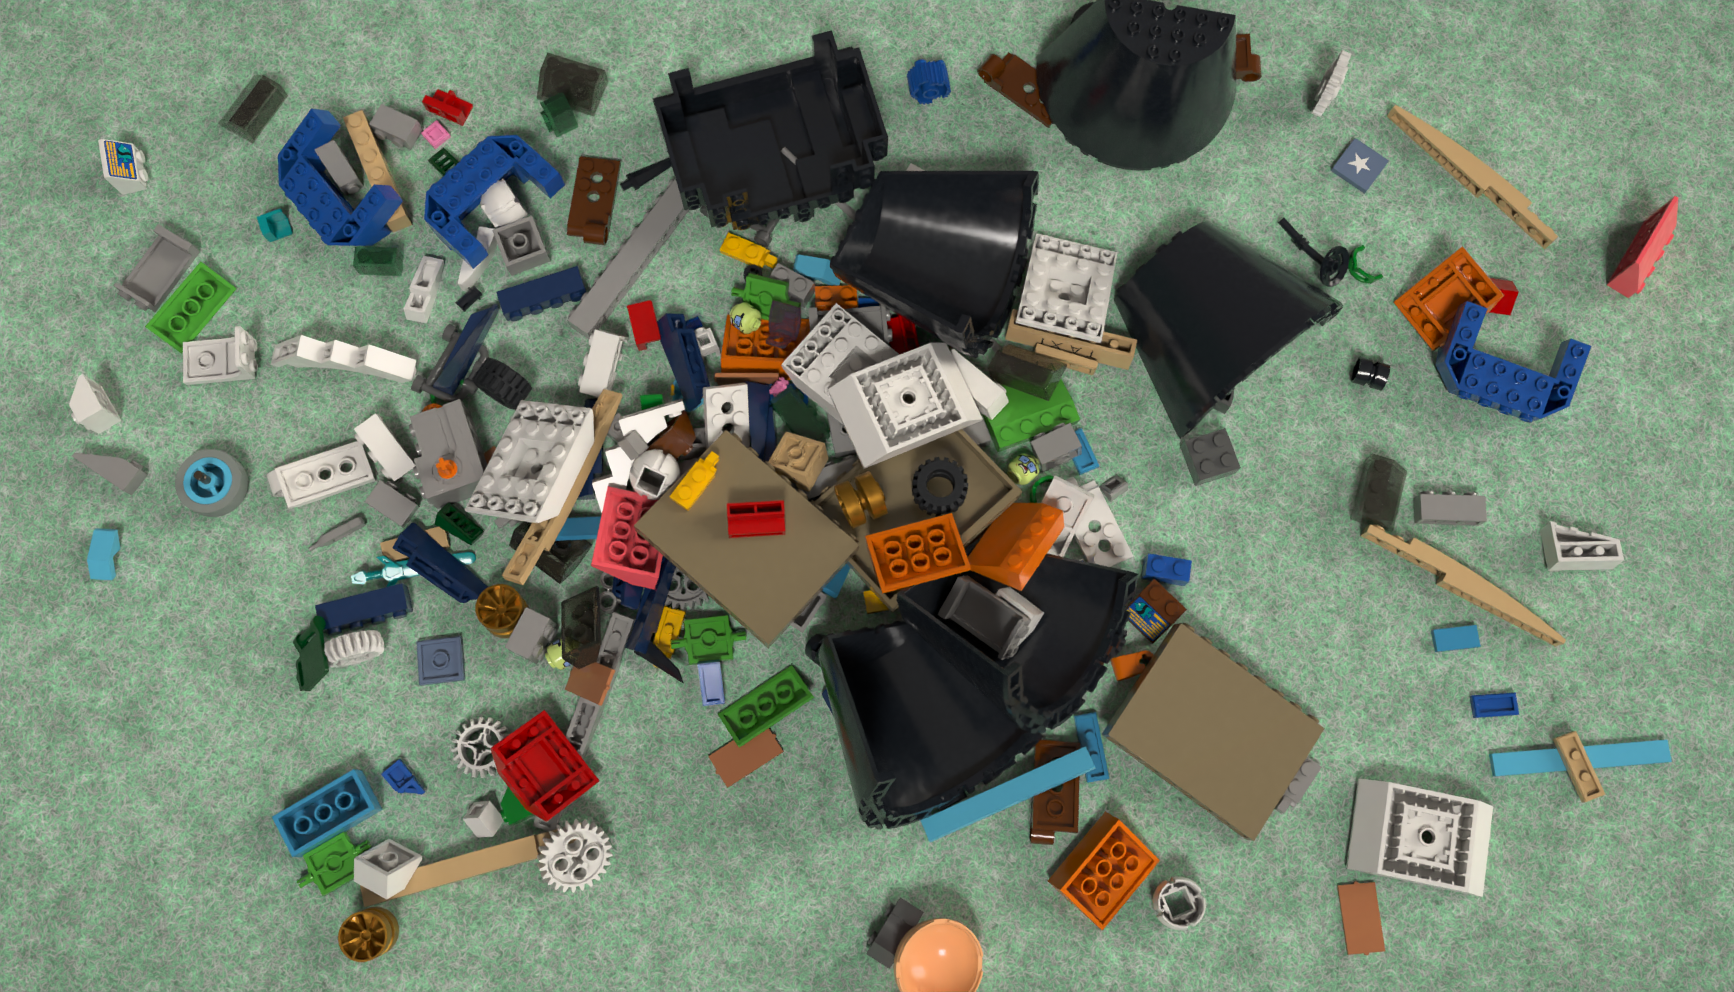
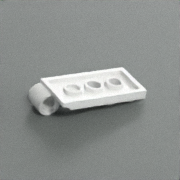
M738 383L703 387L706 450L722 435V428L727 423L732 425L729 433L737 434L741 438L742 444L747 448L750 447L747 384ZM725 402H730V410L723 413L721 410L722 405Z
M358 441L274 468L275 470L266 475L273 496H284L289 509L300 507L375 481L363 445ZM344 463H351L353 468L350 472L345 473L341 471V466ZM323 470L331 471L330 478L326 480L320 479L319 475Z
M1073 476L1065 479V481L1079 487ZM1095 481L1080 486V488L1094 494V498L1074 534L1086 561L1113 567L1132 558L1133 554L1099 486ZM1097 522L1100 525V531L1096 533L1090 531L1089 523ZM1100 541L1108 542L1110 545L1109 551H1101L1098 548V543Z

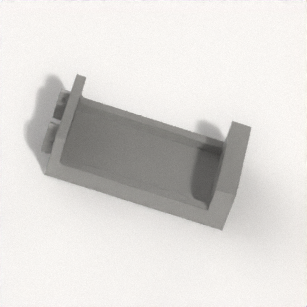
M159 224L153 230L158 237L123 284L120 285L115 282L113 285L119 290L118 295L127 301L132 298L136 301L134 304L144 311L150 309L156 312L200 253L194 245Z
M881 304L874 307L844 309L889 346V342L892 341V329L887 328V321H890V309H886ZM817 307L808 308L810 332L830 310L817 311Z
M968 575L957 578L937 614L943 619L951 618L999 653L998 658L1001 660L1015 655L1019 648L1017 644L1028 633V625L1031 622V619Z

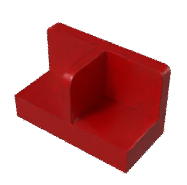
M438 89L433 97L425 95L422 100L427 111L461 126L464 125L473 109V104L457 98L452 90L446 93Z
M651 300L628 305L627 309L636 346L639 351L646 350L647 343L661 340L653 303Z

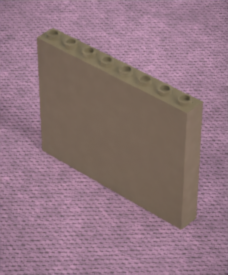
M962 429L865 469L860 460L857 459L852 465L854 468L848 473L845 471L840 474L836 479L837 483L832 487L827 486L820 493L821 497L816 501H810L813 505H819L825 511L824 515L830 520L832 518L835 519L842 526L841 530L846 534L851 533L857 538L859 549L846 564L892 613L898 608L897 593L904 588L882 594L868 553L865 536L936 517L934 513L930 516L926 514V510L921 511L919 504H915L914 496H912L915 471H918V467L921 464L924 465L928 459L934 461V457H939L940 460H944V457L949 458L948 461L951 463L953 460L956 461L957 466H962L964 469L963 473L967 474L968 491L963 505L959 506L958 511L955 513L953 511L950 512L954 517L964 548L1021 497L1022 491ZM870 471L883 491L888 514L873 519L868 511L864 510L866 523L852 529L839 504L834 486L848 480L854 490H857L855 477ZM935 477L927 483L928 491L936 497L948 496L953 491L950 481L943 477Z
M725 430L694 462L695 464L700 458L705 460L711 451L716 453L720 459L714 466L717 469L714 479L690 510H685L671 500L669 496L693 465L634 525V528L640 536L769 649L859 549V544L854 535L851 533L846 534L841 530L842 526L835 519L832 518L830 520L824 515L825 511L819 505L811 504L803 491L799 489L796 491L791 486L792 483L788 478L783 475L780 477L774 472L775 468L769 462L760 460L758 453L753 448L745 447L737 434H730ZM784 500L785 535L729 538L727 503Z
M1186 623L1174 624L1101 735L1246 840L1255 841L1325 728L1318 724L1320 721L1316 717L1303 713L1301 711L1302 708L1298 704L1284 699V694L1279 690L1266 686L1264 679L1247 672L1248 668L1239 662L1235 663L1230 659V655L1227 652L1213 647L1212 641L1208 638L1200 637L1194 633L1195 629Z

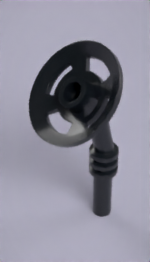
M1285 217L1278 222L1293 239V244L1296 243V247H1300V251L1303 250L1321 266L1320 280L1323 285L1333 287L1344 278L1349 266V253L1345 247L1335 246L1323 257L1309 245V241L1306 242V238H1302L1303 234H1299ZM1338 271L1337 275L1330 280V276Z

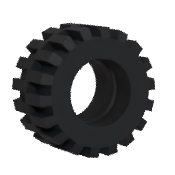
M486 358L472 378L474 384L482 392L501 405L513 410L517 409L520 401L525 400L532 390L530 383L506 364L493 358Z
M934 457V461L926 460L925 464H921L918 467V471H915L912 482L914 502L919 504L921 511L926 510V514L930 516L932 513L936 514V517L941 516V514H950L952 511L955 513L966 499L968 491L967 474L963 473L964 469L962 466H957L956 461L953 460L951 463L948 461L949 458L944 457V460H940L939 457ZM935 477H943L950 481L953 491L948 496L936 497L928 491L927 483Z

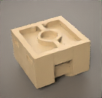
M785 432L768 462L775 468L774 472L780 477L783 475L790 482L795 483L797 488L810 492L828 461L825 443Z

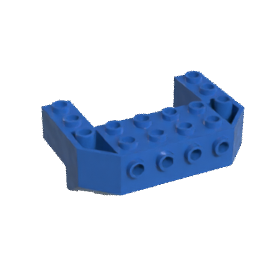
M311 108L278 154L279 186L285 192V196L295 204L298 212L303 214L308 220L309 225L321 236V240L325 244L330 246H372L390 234L391 231L385 224L403 200L392 186L374 184L354 210L324 173L326 167L315 151L318 147L330 142L341 125L330 111Z
M518 135L488 136L479 142L476 148L468 155H465L456 166L449 169L438 182L432 184L426 192L424 220L437 237L450 250H454L473 269L489 254L483 245L466 230L461 221L480 204L482 195L491 185L502 179L506 181L511 175H514L523 184L530 180L550 199L565 186L560 173Z
M1468 301L1459 305L1446 342L1438 349L1436 367L1449 393L1455 394L1461 399L1474 401L1483 407L1496 409L1502 414L1515 416L1528 423L1547 417L1570 406L1591 349L1590 345L1574 339L1561 342L1550 374L1547 376L1473 349L1488 308Z

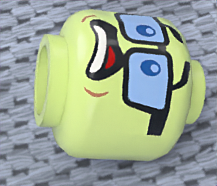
M743 302L731 309L730 322L742 333L749 334L760 327L761 313L750 304Z
M1021 453L1008 464L1007 475L1015 484L1026 485L1038 476L1039 462L1034 456Z
M562 637L547 646L545 657L552 668L563 670L578 661L580 648L575 640L570 641L568 638Z

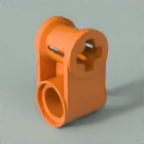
M1144 650L1111 659L1116 680L1121 681L1141 674L1145 669V665L1139 663L1142 656L1145 660L1148 659L1150 661L1154 654Z

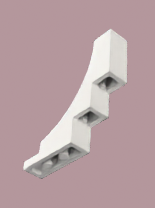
M303 335L276 344L271 360V365L276 367L288 364L297 368L317 367L347 370L378 376L400 383L412 381L416 374V360L372 345L359 348L337 340L324 343Z
M675 400L619 417L624 438L636 430L645 443L648 444L658 433L667 428L665 415H669V418L682 414L681 411L685 410L683 400ZM619 445L608 447L605 450L612 474L592 480L601 513L607 487L626 490L629 471L635 460L631 461Z

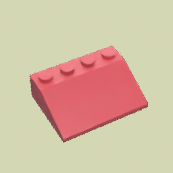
M1674 196L1643 222L1608 281L1607 286L1627 298L1642 291L1646 284L1644 283L1645 278H1648L1655 269L1653 266L1655 261L1657 262L1665 252L1662 249L1674 237L1672 232L1677 223L1678 197Z
M608 486L591 566L629 584L655 589L663 555L635 531L634 525L658 500H649L646 495L640 496L637 492Z

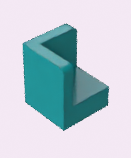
M282 209L257 216L262 235L269 243L293 234L288 216Z

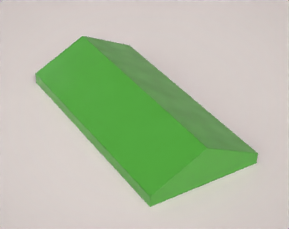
M200 261L145 327L182 354L183 342L193 341L237 288Z
M791 665L718 713V716L740 748L812 700L814 696Z

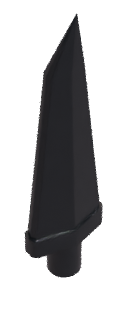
M670 158L627 174L628 180L620 183L621 189L625 191L633 187L635 191L638 190L641 186L672 167Z
M651 640L646 654L634 651L638 656H641L684 684L679 669Z

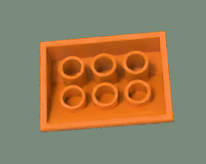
M727 314L721 352V373H779V377L791 380L781 364L810 333L809 319L786 318L784 324L761 319V325L756 331L744 334L731 324L730 315Z
M1013 503L992 522L968 556L971 571L1022 591L1064 529L1063 510L1044 503Z
M952 513L865 536L868 553L882 594L971 570Z
M1105 811L1048 879V882L1103 931L1160 860L1118 818Z

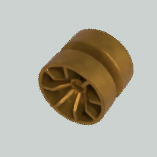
M870 471L855 477L857 490H854L848 480L834 486L839 504L852 529L866 523L864 510H867L873 519L888 514L883 491Z
M496 584L486 588L479 595L475 605V612L478 620L491 634L499 638L508 639L525 608H529V606L513 587L505 584Z
M370 907L350 915L339 929L338 943L341 951L346 957L356 962L371 961L387 953L393 948L399 936L397 919L389 910L382 907Z

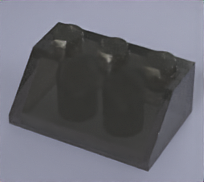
M547 52L540 69L537 99L594 117L609 81L603 69Z
M254 75L218 124L253 144L288 95L282 86L264 75Z
M1008 344L997 350L988 366L991 380L1049 401L1067 364Z
M1371 454L1366 458L1350 519L1367 525H1378L1392 532L1407 470L1395 460L1380 455Z
M524 521L514 529L509 546L515 551L532 522ZM586 539L555 541L550 551L543 550L535 566L561 584L575 571L591 549L592 544Z
M598 586L561 602L562 659L578 669L597 662L601 647L600 590Z

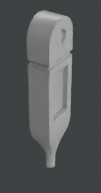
M357 517L324 534L314 545L309 547V550L329 546L352 534L354 531L363 528L366 525L363 518Z

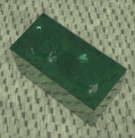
M563 92L540 102L543 109L540 114L549 133L553 131L556 138L578 128L572 108Z
M355 246L353 267L360 275L402 276L404 256L397 247Z

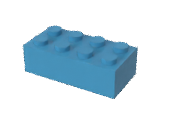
M353 769L272 816L291 856L303 857L302 855L342 832H346L383 809L363 771Z

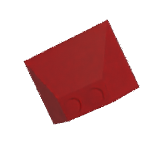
M545 710L490 749L497 772L527 811L546 822L600 781Z

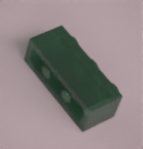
M789 386L770 400L771 407H773L793 434L823 443L830 439V429L824 422L820 423L818 421L816 411L811 405L807 406L804 403V396L798 388L794 390L792 386Z

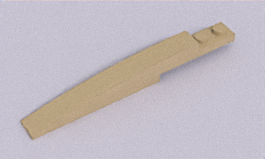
M1397 105L1391 109L1387 117L1477 199L1484 194L1543 249H1546L1558 237L1552 228L1546 226L1535 213L1527 209L1532 202L1492 168L1458 143Z
M603 389L592 408L594 443L559 515L540 523L531 524L502 574L505 580L524 585L543 550L550 551L600 452L623 395L621 393Z
M1370 524L1363 529L1361 537L1438 576L1436 585L1555 647L1565 643V638L1526 607L1480 575L1414 537L1404 542L1405 540L1402 537L1390 535L1384 532L1385 529L1378 525Z
M549 832L532 835L418 867L405 889L389 899H385L360 885L364 907L536 860L537 855L542 854L538 847L546 846L542 839H550L551 836ZM576 839L570 840L568 844L574 843Z

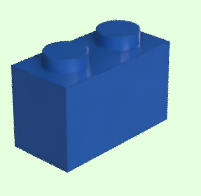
M1148 553L1143 561L1141 579L1148 581L1155 579L1161 583L1185 586L1190 581L1192 561Z

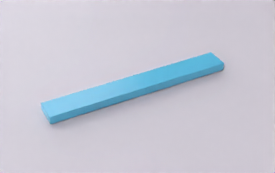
M1668 740L1583 746L1593 769L1672 762ZM1557 748L1489 754L1493 777L1567 771Z
M1085 746L922 819L921 823L931 843L1096 768Z

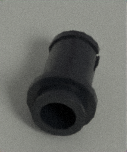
M474 285L471 288L468 287L469 290L455 302L464 312L478 299L481 300L480 297L483 295Z

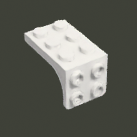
M235 326V337L183 342V383L194 385L255 379V372L258 370V364L255 359V351H257L256 339L241 326Z
M1054 476L1041 503L1063 510L1064 529L1047 552V554L1063 557L1094 498V494L1057 476Z

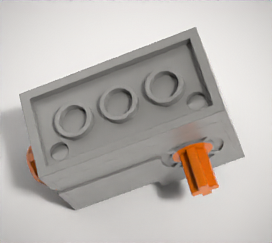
M458 399L443 406L437 403L429 404L423 408L421 413L410 416L412 424L409 425L412 436H416L418 444H415V448L420 456L414 459L416 466L413 467L416 478L421 481L422 486L419 487L423 499H427L429 504L440 509L447 503L454 504L471 498L487 467V462L471 413L463 402Z

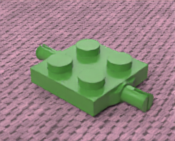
M749 273L746 276V287L744 290L735 287L731 290V296L743 298V302L750 304L760 311L761 319L784 324L788 309L798 312L801 309L800 302L789 300V282Z
M728 615L684 620L685 634L683 639L670 640L671 649L685 648L689 665H695L699 661L716 659L728 661L734 659L732 651L733 642L746 640V632L732 633Z
M342 832L302 855L308 867V874L296 880L297 883H300L298 886L303 888L307 884L314 882L322 896H326L354 880V858L372 848L371 844H369L370 842L366 839L355 846L347 832Z

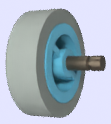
M208 449L192 454L182 463L176 474L175 489L180 501L190 510L206 517H219L232 512L241 504L247 493L248 477L244 467L236 459L223 451Z

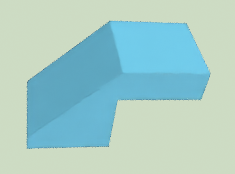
M800 254L796 255L793 267L794 272L811 281L819 280L830 286H839L840 279L835 276L830 268V260Z
M94 529L87 557L90 579L113 580L116 577L113 556L120 550L117 529Z

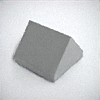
M636 430L617 443L631 461L649 448Z
M1115 475L1099 488L1109 501L1112 502L1128 490V482Z

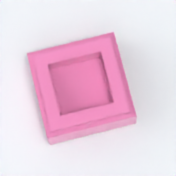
M437 120L421 132L422 136L434 149L451 137Z

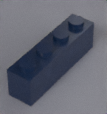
M578 266L497 291L496 293L506 320L519 321L523 316L529 314L537 315L550 307L559 308L563 306V303L569 301L578 302L587 291Z
M403 583L315 605L317 616L323 617L326 622L323 633L328 634V636L341 634L342 630L348 628L350 630H358L364 627L363 624L371 622L372 625L381 624L390 617L401 619L407 617V613L413 612L408 586Z

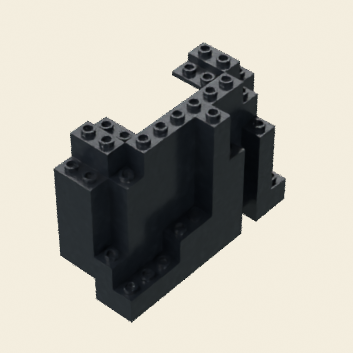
M831 30L812 35L813 57L694 88L689 68L668 73L672 94L652 99L684 210H696L704 205L711 228H721L731 223L733 230H746L752 225H764L771 220L778 218L786 219L793 215L794 222H807L814 217L815 208L824 209L837 202L846 203L854 198V189L870 187L872 182H874L875 176L873 161L882 160L887 156L888 135L860 48L853 49L851 46L838 50ZM786 147L798 158L795 160V164L781 152L782 148Z

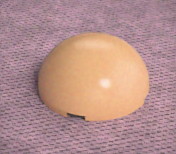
M935 918L915 925L901 939L894 957V977L899 991L976 992L983 975V952L980 943L966 926L951 919Z

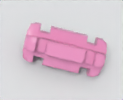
M780 377L771 386L769 393L773 394L774 397H778L787 388L789 381L785 380L784 377Z

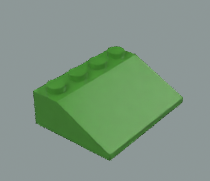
M1054 365L1001 383L1000 385L1006 390L1008 404L993 420L983 415L997 453L1034 440L1033 437L1042 432L1048 434L1054 431L1053 428L1061 423L1075 425L1080 420L1074 402Z

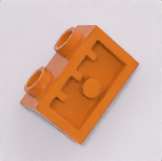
M850 285L815 286V308L817 307V311L831 310L836 303L843 309L857 308V290Z

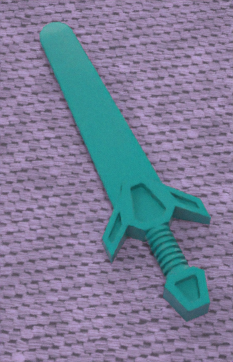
M473 552L451 554L463 565L472 564L476 560ZM382 555L376 558L385 564L383 569L368 573L364 570L358 571L351 575L352 584L364 585L369 580L384 578L389 581L386 586L389 587L395 585L398 580L420 575L406 565L408 560L395 562L389 557Z

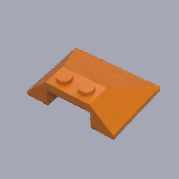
M1462 246L1395 300L1394 304L1434 351L1445 344L1459 305L1468 301L1488 308L1487 314L1504 295Z

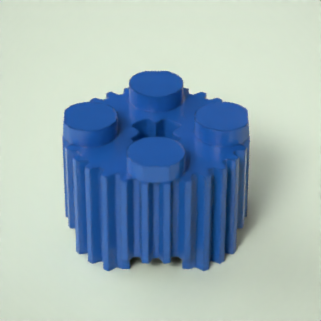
M920 59L914 62L913 69H910L907 74L909 91L913 99H918L919 104L923 103L925 105L933 103V99L940 98L941 96L945 98L950 95L948 71L943 60L926 63V60Z

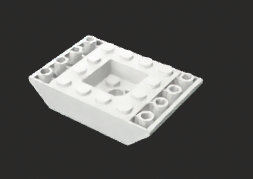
M1036 233L1015 323L1101 343L1118 252Z
M836 303L781 366L798 389L843 425L828 393V389L852 373L899 354ZM910 394L903 395V401L911 404L914 402V397Z
M928 343L852 373L828 389V393L864 469L983 420L946 343ZM903 395H912L914 402L911 404L905 403Z
M521 400L465 511L532 523H540L558 516L594 443L593 410L585 407Z
M1358 779L1346 869L1483 897L1493 806L1478 800L1392 782ZM1425 830L1429 831L1432 835V841L1429 844L1422 840V833Z

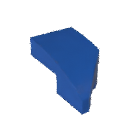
M401 759L381 774L398 793L422 795L426 792Z

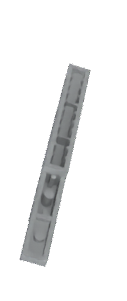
M615 612L612 614L595 662L615 670L610 683V689L607 691L602 706L580 697L565 736L583 760L622 663L621 658L625 645L635 623V619ZM564 809L548 822L536 816L533 826L548 832L556 830Z

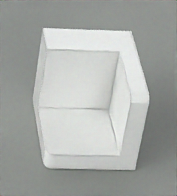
M491 801L474 802L463 817L464 822L478 838L493 837L503 823L501 814Z

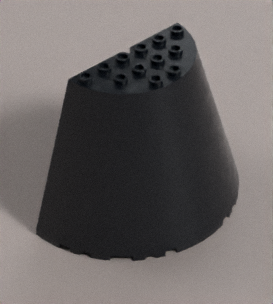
M1097 0L1037 56L1036 83L1039 87L1040 100L1045 106L1049 120L1057 126L1066 137L1065 140L1072 146L1080 148L1081 152L1086 156L1091 155L1097 158L1098 162L1112 167L1142 171L1157 167L1163 169L1171 164H1179L1186 161L1212 142L1225 125L1231 113L1236 95V15L1177 5L1173 10H1169L1164 6L1163 2L1151 0Z
M1033 170L880 171L877 178L872 182L869 193L865 194L861 208L856 211L855 221H853L852 225L848 226L844 240L840 241L836 255L832 256L830 268L841 281L963 354L978 358V354L984 355L988 348L993 346L994 342L990 341L992 337L998 338L1016 299V296L1013 295L1014 288L1020 287L1022 275L1027 263V259L1023 257L1028 255V249H1026L1027 240L1032 239L1037 204L1033 203L1035 195H1038L1039 172Z
M1209 221L1201 222L1184 233L1179 231L1172 237V242L1168 245L1164 243L1155 251L1156 255L1146 264L1141 265L1135 271L1136 274L1126 284H1123L1116 290L1117 296L1114 299L1131 338L1137 340L1136 349L1180 439L1194 429L1216 407L1217 401L1215 399L1217 397L1222 401L1235 389L1236 385L1246 380L1306 330L1313 327L1315 322L1323 327L1338 315L1343 308V304L1337 299Z
M980 539L964 548L967 558ZM1046 554L1022 591L1011 587L1043 611L1044 614L1032 633L1018 646L1019 648L1015 655L1003 660L998 658L999 653L951 618L943 619L937 614L958 577L968 575L995 595L999 589L1010 586L969 570L909 586L897 593L896 600L903 620L1019 728L1030 733H1036L1037 731L1045 733L1046 728L1053 730L1076 713L1086 702L1082 698L1087 691L1092 693L1097 687L1099 679L1104 676L1108 668L1103 665L1104 663H1109L1111 658L1109 653L1112 647L1118 648L1124 634L1125 625L1129 620L1131 612L1127 611L1126 608L1129 600L1134 601L1138 574Z
M896 621L886 625L880 624L875 628L863 627L854 631L847 630L838 634L830 633L822 639L823 643L818 655L857 810L861 820L869 828L876 827V829L881 830L884 824L887 829L898 828L930 817L932 815L930 812L936 807L940 811L947 809L952 804L967 798L965 791L971 794L976 790L975 786L982 781L987 785L996 779L1003 771L1016 763L1014 759L1017 754L1022 753L1026 755L1043 738L1038 731L1030 733L1014 724L905 621Z

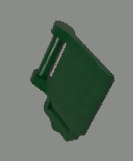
M315 616L311 620L310 626L293 640V644L300 656L296 661V679L299 683L300 691L310 692L329 672L328 660L324 651L325 641L323 635L326 622L321 616Z

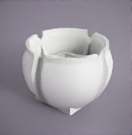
M504 179L491 185L481 197L480 205L495 228L528 216L526 210L518 198L513 195L512 189Z
M654 449L645 451L635 458L633 466L629 471V478L633 489L640 496L646 495L649 500H659L680 478V469L676 459L671 454L664 455L663 450ZM646 468L665 476L661 488L641 480Z
M1171 877L1169 882L1167 880L1162 881L1157 886L1152 899L1153 910L1158 912L1156 916L1158 920L1166 927L1174 930H1187L1189 925L1192 927L1196 926L1202 920L1206 910V899L1200 894L1201 888L1194 881L1185 877ZM1182 890L1190 910L1172 917L1164 897Z

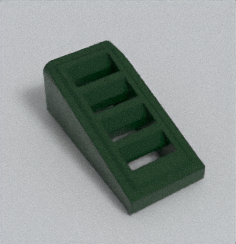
M444 147L428 159V162L442 176L446 174L445 171L452 165L456 166L459 163ZM443 155L446 156V157H445L444 159H442L439 163H436V162H435V161H437L441 156H443ZM448 160H450V162H449L448 164H446L443 168H441V166H442L445 162H447Z
M447 503L436 515L434 525L469 545H472L484 534V531L451 503Z

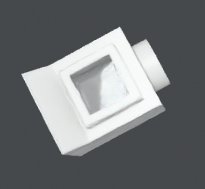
M705 327L696 329L694 332L703 362H705L704 356L714 352L717 357L721 356L711 329H705Z

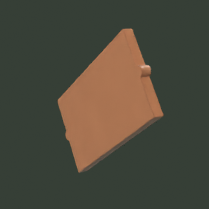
M715 373L714 382H717L718 385H729L750 381L765 385L774 384L780 377L779 373Z
M578 655V661L570 671V677L565 690L602 706L607 691L610 689V683L615 670Z
M768 728L740 748L733 740L708 757L716 768L715 773L720 775L728 788L783 753V750L775 739L776 735L772 734Z
M1355 881L1353 884L1337 885L1347 955L1362 953L1369 955L1372 952L1385 951L1375 882L1358 883Z

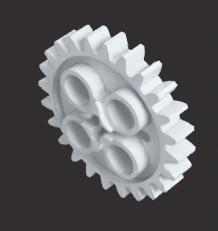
M1342 50L1337 59L1326 70L1314 98L1316 102L1312 108V114L1321 117L1327 106L1336 98L1349 67L1347 65L1351 58V53Z
M577 819L574 820L573 825L566 821L564 828L557 825L558 831L556 833L549 831L550 839H542L546 846L538 847L542 854L537 855V859L540 862L537 866L541 871L542 878L545 879L548 885L552 884L555 890L561 887L563 892H566L568 887H570L572 893H574L577 886L583 891L584 884L586 883L592 887V880L600 881L598 874L606 873L603 866L611 864L608 860V857L612 856L609 850L612 847L608 841L609 837L601 827L597 828L595 822L589 825L586 819H584L581 825ZM576 839L574 843L568 844L570 840ZM594 848L592 852L587 853L589 849ZM563 858L561 862L555 864L557 860Z

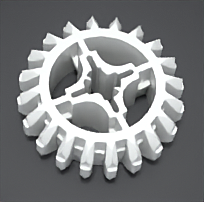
M375 630L346 633L337 638H332L324 644L328 666L336 668L352 666L378 657L384 652L383 637H381L380 632Z
M479 717L478 724L475 719H470L471 727L465 723L462 724L465 731L457 730L456 734L460 738L459 740H452L453 743L458 744L457 747L451 748L452 752H458L453 757V760H461L457 767L460 769L465 767V774H469L472 771V777L477 778L480 772L481 778H486L487 771L490 776H494V768H496L494 760L481 766L482 762H485L486 757L492 754L491 750H482L481 753V750L473 745L479 746V744H484L491 748L493 747L490 736L491 730L496 734L500 742L510 735L505 734L508 728L506 726L500 728L501 722L498 720L493 724V718L488 717L486 722L484 717ZM484 729L477 740H468L473 733ZM466 747L471 748L474 752V764L467 757Z

